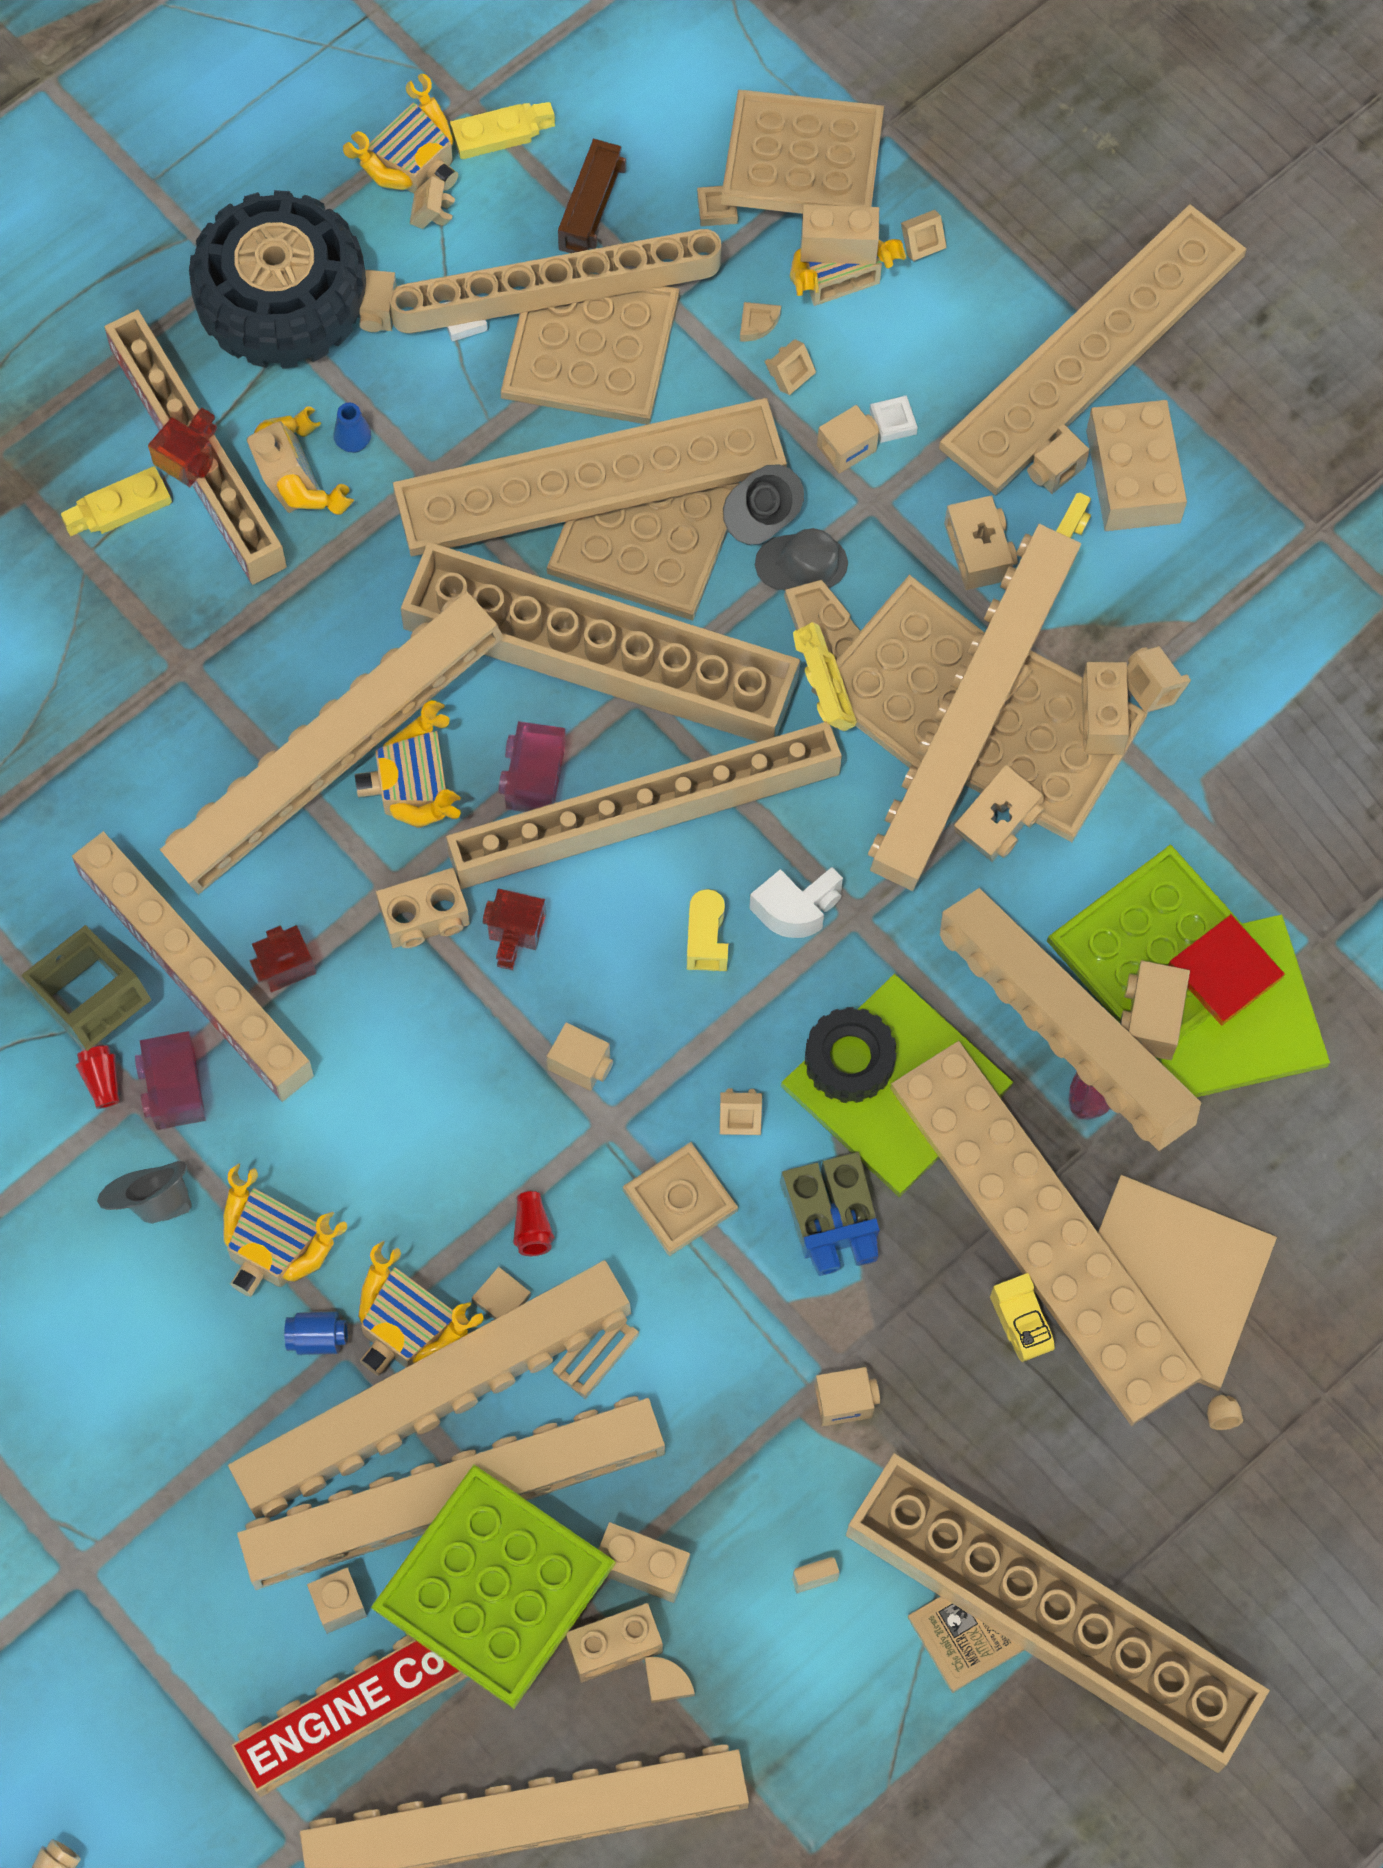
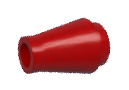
M96 1046L88 1051L83 1050L77 1054L79 1063L75 1066L94 1100L96 1109H103L120 1103L117 1086L116 1055L111 1054L109 1046Z
M536 1191L520 1193L516 1197L517 1212L513 1244L518 1247V1252L523 1256L533 1257L546 1254L551 1250V1243L555 1237L542 1204L541 1194Z

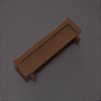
M593 138L558 228V247L560 251L575 253L586 251L590 248L596 249L597 235L595 234L619 173L626 172V159L620 156L622 146Z

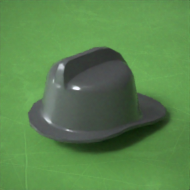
M780 464L766 465L749 475L733 488L726 497L723 506V521L728 532L737 541L747 545L760 544L770 539L791 522L801 510L804 502V488L799 477L790 468Z
M815 528L804 529L796 534L770 539L761 546L755 559L757 576L765 585L775 590H786L823 580L827 587L831 588L842 580L848 566L846 552L842 546L828 533Z
M177 1161L161 1167L125 1174L105 1186L99 1193L97 1202L101 1208L106 1210L129 1208L146 1223L153 1224L173 1219L188 1213L192 1207L188 1196V1189L182 1178L187 1166L185 1162Z

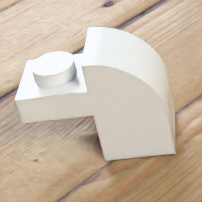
M831 867L804 891H801L780 869L750 894L749 909L771 931L788 938L811 936L819 932L823 927L824 914L820 910L822 909L824 912L829 911L841 899L842 895L840 893L843 877Z

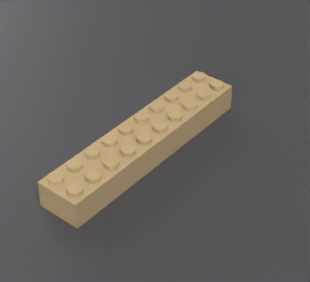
M431 542L427 543L400 608L403 629L413 632L422 623H430L441 613L442 607L450 599L461 597L467 591L497 623L503 639L484 655L756 742L778 736L799 679L800 659Z
M895 1453L848 1525L846 1532L848 1538L1013 1641L1025 1651L1217 1773L1228 1764L1270 1691Z

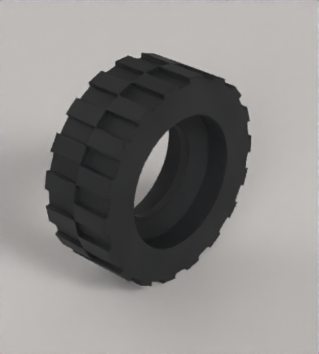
M846 1007L843 1010L835 1009L829 1015H823L818 1020V1024L810 1030L805 1050L806 1072L809 1079L813 1080L814 1087L818 1091H823L826 1097L840 1100L839 1102L855 1101V1103L863 1102V1099L868 1097L871 1099L877 1095L880 1089L883 1090L886 1087L888 1079L892 1077L897 1053H895V1038H892V1031L888 1025L882 1022V1018L878 1015L870 1014L869 1010L861 1008V1010H857L854 1007ZM853 1036L867 1044L870 1049L871 1059L864 1070L855 1074H847L839 1071L833 1065L830 1058V1050L833 1044L840 1038Z

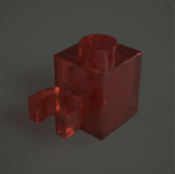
M201 408L188 427L171 417L148 444L153 464L189 488L198 478L205 477L210 471L214 460L208 439L218 430L217 426L212 423L215 420V416Z
M498 888L494 902L487 901L483 915V924L488 925L489 940L500 942L496 959H498L497 967L513 971L519 947L532 950L537 949L546 916L545 899Z
M280 925L266 931L267 938L252 943L255 958L249 960L258 983L266 980L271 993L316 974L312 957L297 925L283 930Z

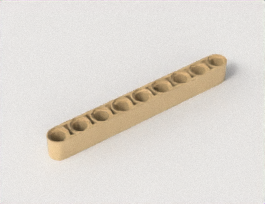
M699 229L397 286L390 294L392 323L400 332L416 333L714 276L720 269L721 239L714 231ZM707 252V253H710V254H709V255H700V254H698V253ZM671 259V260H673V261H671V262H664V261H661V260ZM626 266H635V267H637V268L627 269V268H624V267H626ZM589 273H598L599 275H597V276H590V275H587V274H589ZM552 280H562L559 283L550 282ZM517 286L525 287L522 290L513 289ZM480 293L489 294V295L484 296V297L476 296L477 294H480ZM443 300H449V301H451V302H449V303H447V304H441V303H439L440 301H443ZM405 307H412V308H414V309L409 310V311L401 310V309H403V308H405Z

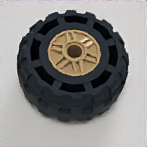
M274 190V195L260 196L259 192L244 196L243 202L236 206H233L231 203L215 215L214 224L207 223L206 227L203 228L196 240L195 254L190 257L191 293L202 326L209 336L213 335L220 348L237 358L246 357L247 362L252 365L267 368L269 363H280L282 369L298 367V361L308 358L315 362L329 353L330 346L333 344L339 346L353 332L352 324H355L357 318H360V307L365 295L366 274L363 254L356 236H353L348 223L337 212L335 213L332 209L325 210L324 203L308 195L296 198L293 197V193H290V191Z

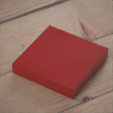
M1232 914L1175 956L1168 964L1171 967L1190 970L1187 988L1221 1026L1276 985L1285 975Z

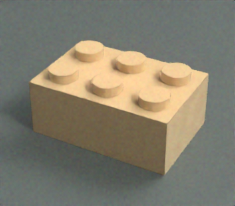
M1160 400L1091 408L1086 432L1104 530L1113 531L1181 523L1187 499L1168 401Z

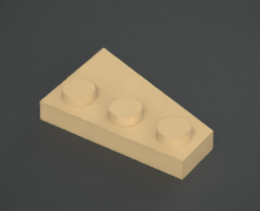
M823 580L785 590L784 598L796 630L812 622L820 625L828 652L834 654L836 660L860 632L850 619L849 612Z

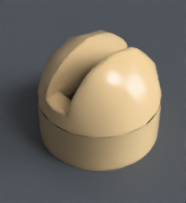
M1219 1395L1214 1397L1209 1403L1207 1416L1210 1428L1227 1430L1242 1424L1241 1407L1233 1397Z

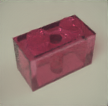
M518 721L516 734H509L506 744L505 757L511 759L509 771L502 770L499 782V794L505 795L506 809L527 812L556 802L566 747L565 728Z
M189 1031L140 1040L142 1054L135 1055V1064L139 1080L146 1079L148 1093L141 1094L145 1118L152 1117L157 1130L206 1121L194 1044Z

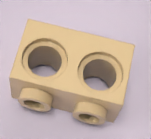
M1127 662L1086 663L1082 678L1084 754H1124L1129 737Z
M454 868L376 891L379 909L393 949L400 946L402 948L416 947L422 944L426 938L439 934L441 936H451L462 931L464 926L470 925L468 909ZM443 900L454 904L446 911H438L434 908L436 903ZM404 912L415 915L413 920L408 923H399L395 920L399 914Z
M648 1603L569 1631L566 1634V1642L581 1683L645 1660V1657H653L663 1653V1643Z

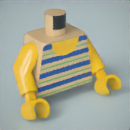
M422 73L418 75V80L423 86L422 92L415 89L412 81L406 84V93L413 99H419V106L413 102L370 143L364 133L359 131L353 133L351 138L358 144L359 150L350 142L343 145L345 156L351 159L359 158L361 160L360 166L382 188L406 189L414 193L424 182L433 176L445 181L443 190L447 191L457 181L458 172L450 167L453 161V138L449 125L435 97L430 98L428 94L432 87L430 78Z
M891 239L886 242L879 240L876 264L801 262L800 245V249L793 255L789 277L796 286L797 296H802L803 291L809 290L812 303L816 306L880 284L881 262H884L886 268H890L893 266L894 259L905 260L907 258L903 243L899 239Z
M307 406L293 418L291 416H282L262 421L256 427L254 434L247 438V443L265 484L288 513L296 509L322 510L327 506L334 514L341 515L354 502V499L345 497L350 491L349 487L344 484H338L330 494L320 490L300 442L294 434L296 432L298 435L305 437L321 425V422L314 423L308 418L315 412V409Z
M434 700L426 702L422 707L421 716L385 742L383 747L375 751L378 771L355 774L358 798L382 794L385 814L416 828L439 821L445 816L451 819L460 817L461 811L451 805L455 801H460L461 797L445 787L437 731L432 732L433 726L445 728L449 725L450 720L448 716L443 714L437 715L438 711L445 707L444 704Z
M240 1163L231 1168L227 1179L232 1188L229 1189L223 1214V1235L231 1260L241 1267L230 1285L242 1294L251 1297L263 1278L278 1287H282L287 1281L295 1282L319 1270L334 1245L332 1238L346 1232V1222L338 1223L333 1231L329 1226V1220L334 1212L321 1215L314 1222L255 1188L249 1193L247 1187L257 1180V1170L255 1168L251 1169L248 1173V1180L243 1181L238 1175Z
M385 1241L375 1245L370 1252L373 1264L370 1266L362 1286L358 1315L362 1323L363 1335L373 1343L360 1359V1362L377 1376H380L392 1359H395L407 1368L466 1336L468 1328L478 1326L483 1321L482 1313L474 1315L470 1321L466 1318V1309L471 1305V1302L457 1305L452 1310L396 1267L390 1272L388 1267L399 1260L401 1252L397 1247L392 1251L390 1260L384 1258L381 1249Z

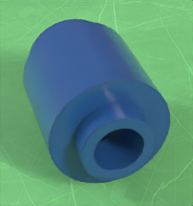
M337 1311L296 1313L295 1317H286L284 1327L286 1350L296 1351L297 1355L339 1354L340 1346L347 1345L348 1342L347 1321L340 1320Z

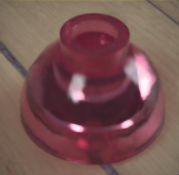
M1076 1072L1069 1090V1107L1073 1116L1077 1119L1090 1120L1101 1117L1109 1110H1112L1106 1103L1105 1098L1092 1085L1084 1083Z

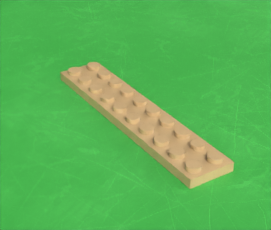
M1189 204L940 441L939 449L996 496L1034 460L1035 450L1044 441L1050 440L1052 442L1056 438L1059 426L1064 424L1068 427L1244 258L1246 248Z
M763 398L392 483L412 557L423 554L428 542L452 548L740 482L757 469L766 465L780 464L787 467V463L768 400Z
M959 1041L891 1083V1091L1021 1273H1029L1034 1285V1291L1131 1426L1201 1380L1202 1376Z

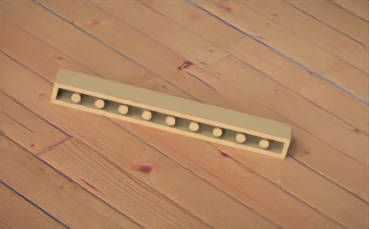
M1038 524L1033 536L1027 533L1024 535L1016 552V555L1022 557L1017 569L1009 566L1000 585V588L1006 591L1001 601L992 600L984 617V620L989 622V626L985 634L977 631L967 652L973 655V658L968 667L960 665L951 684L957 691L952 701L944 698L935 716V720L941 723L935 734L927 732L918 753L923 755L924 758L919 768L911 765L901 786L907 789V792L902 802L894 799L884 821L891 825L885 836L877 834L868 852V855L874 858L870 868L871 872L914 891L1082 543L1041 524Z
M467 591L461 597L450 599L442 607L441 613L430 623L425 622L419 625L412 632L411 639L399 649L393 648L382 657L380 665L369 674L365 673L357 677L351 683L350 690L338 700L333 699L321 708L319 716L311 723L295 729L289 736L288 742L280 749L270 751L264 755L258 762V767L249 775L239 777L233 781L228 787L227 793L218 801L208 803L202 807L197 813L196 819L187 827L177 829L168 836L165 845L159 850L198 895L503 639L497 623Z
M823 722L446 836L448 854L460 889L468 888L840 774L842 755L831 726L827 722Z
M606 1260L235 1460L228 1464V1467L256 1519L263 1515L269 1518L284 1511L288 1507L287 1502L302 1494L303 1497H308L321 1491L326 1486L325 1481L340 1473L342 1476H347L356 1472L364 1466L363 1460L379 1452L380 1455H386L402 1445V1439L415 1432L421 1435L431 1431L440 1424V1418L453 1411L456 1414H460L471 1409L478 1403L477 1398L491 1390L493 1393L506 1390L515 1383V1377L528 1370L531 1373H535L546 1368L552 1363V1357L565 1350L571 1353L581 1349L589 1343L590 1338L588 1336L596 1334L603 1329L605 1332H611L619 1328L627 1321L626 1317L631 1314L630 1302Z
M637 1396L628 1397L614 1404L615 1409L600 1414L598 1410L582 1412L573 1418L574 1422L560 1427H558L557 1423L546 1424L533 1430V1436L518 1441L516 1436L506 1437L492 1444L493 1449L478 1454L476 1450L463 1451L454 1455L451 1458V1463L435 1467L434 1463H428L410 1471L411 1476L396 1481L394 1477L378 1479L369 1484V1490L353 1494L352 1490L342 1491L328 1498L329 1503L312 1508L311 1504H303L289 1509L286 1512V1517L271 1521L269 1517L251 1521L245 1525L246 1530L237 1533L251 1583L255 1590L423 1535L473 1464L525 1500H530L665 1455V1444L650 1400L646 1398L639 1401Z
M717 1745L703 1749V1756L686 1759L685 1753H674L659 1757L660 1764L642 1767L641 1761H631L616 1765V1772L599 1775L598 1769H588L573 1773V1780L555 1783L554 1777L539 1778L529 1781L528 1789L512 1791L511 1785L496 1786L486 1789L485 1797L469 1800L467 1793H459L442 1797V1805L424 1808L423 1801L398 1805V1813L380 1816V1810L375 1809L353 1814L354 1821L336 1824V1818L314 1820L309 1822L310 1829L300 1831L305 1868H432L747 1809L749 1801L739 1749L729 1751L728 1745Z

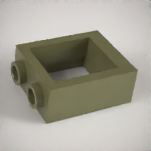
M86 925L21 975L35 998L86 1051L151 1001L137 975ZM98 960L115 978L69 1014L53 995Z

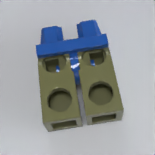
M859 1152L824 1160L821 1171L817 1162L781 1172L780 1185L794 1220L804 1258H811L812 1264L819 1276L839 1271L841 1265L836 1251L851 1247L856 1266L877 1261V1237L880 1229L875 1218ZM825 1187H827V1191H828V1194H829V1198H830L831 1204H830V1202H829V1199H828V1196H827V1192H826Z

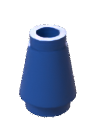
M344 403L337 411L333 438L338 447L350 453L359 452L366 447L371 439V429L356 404Z

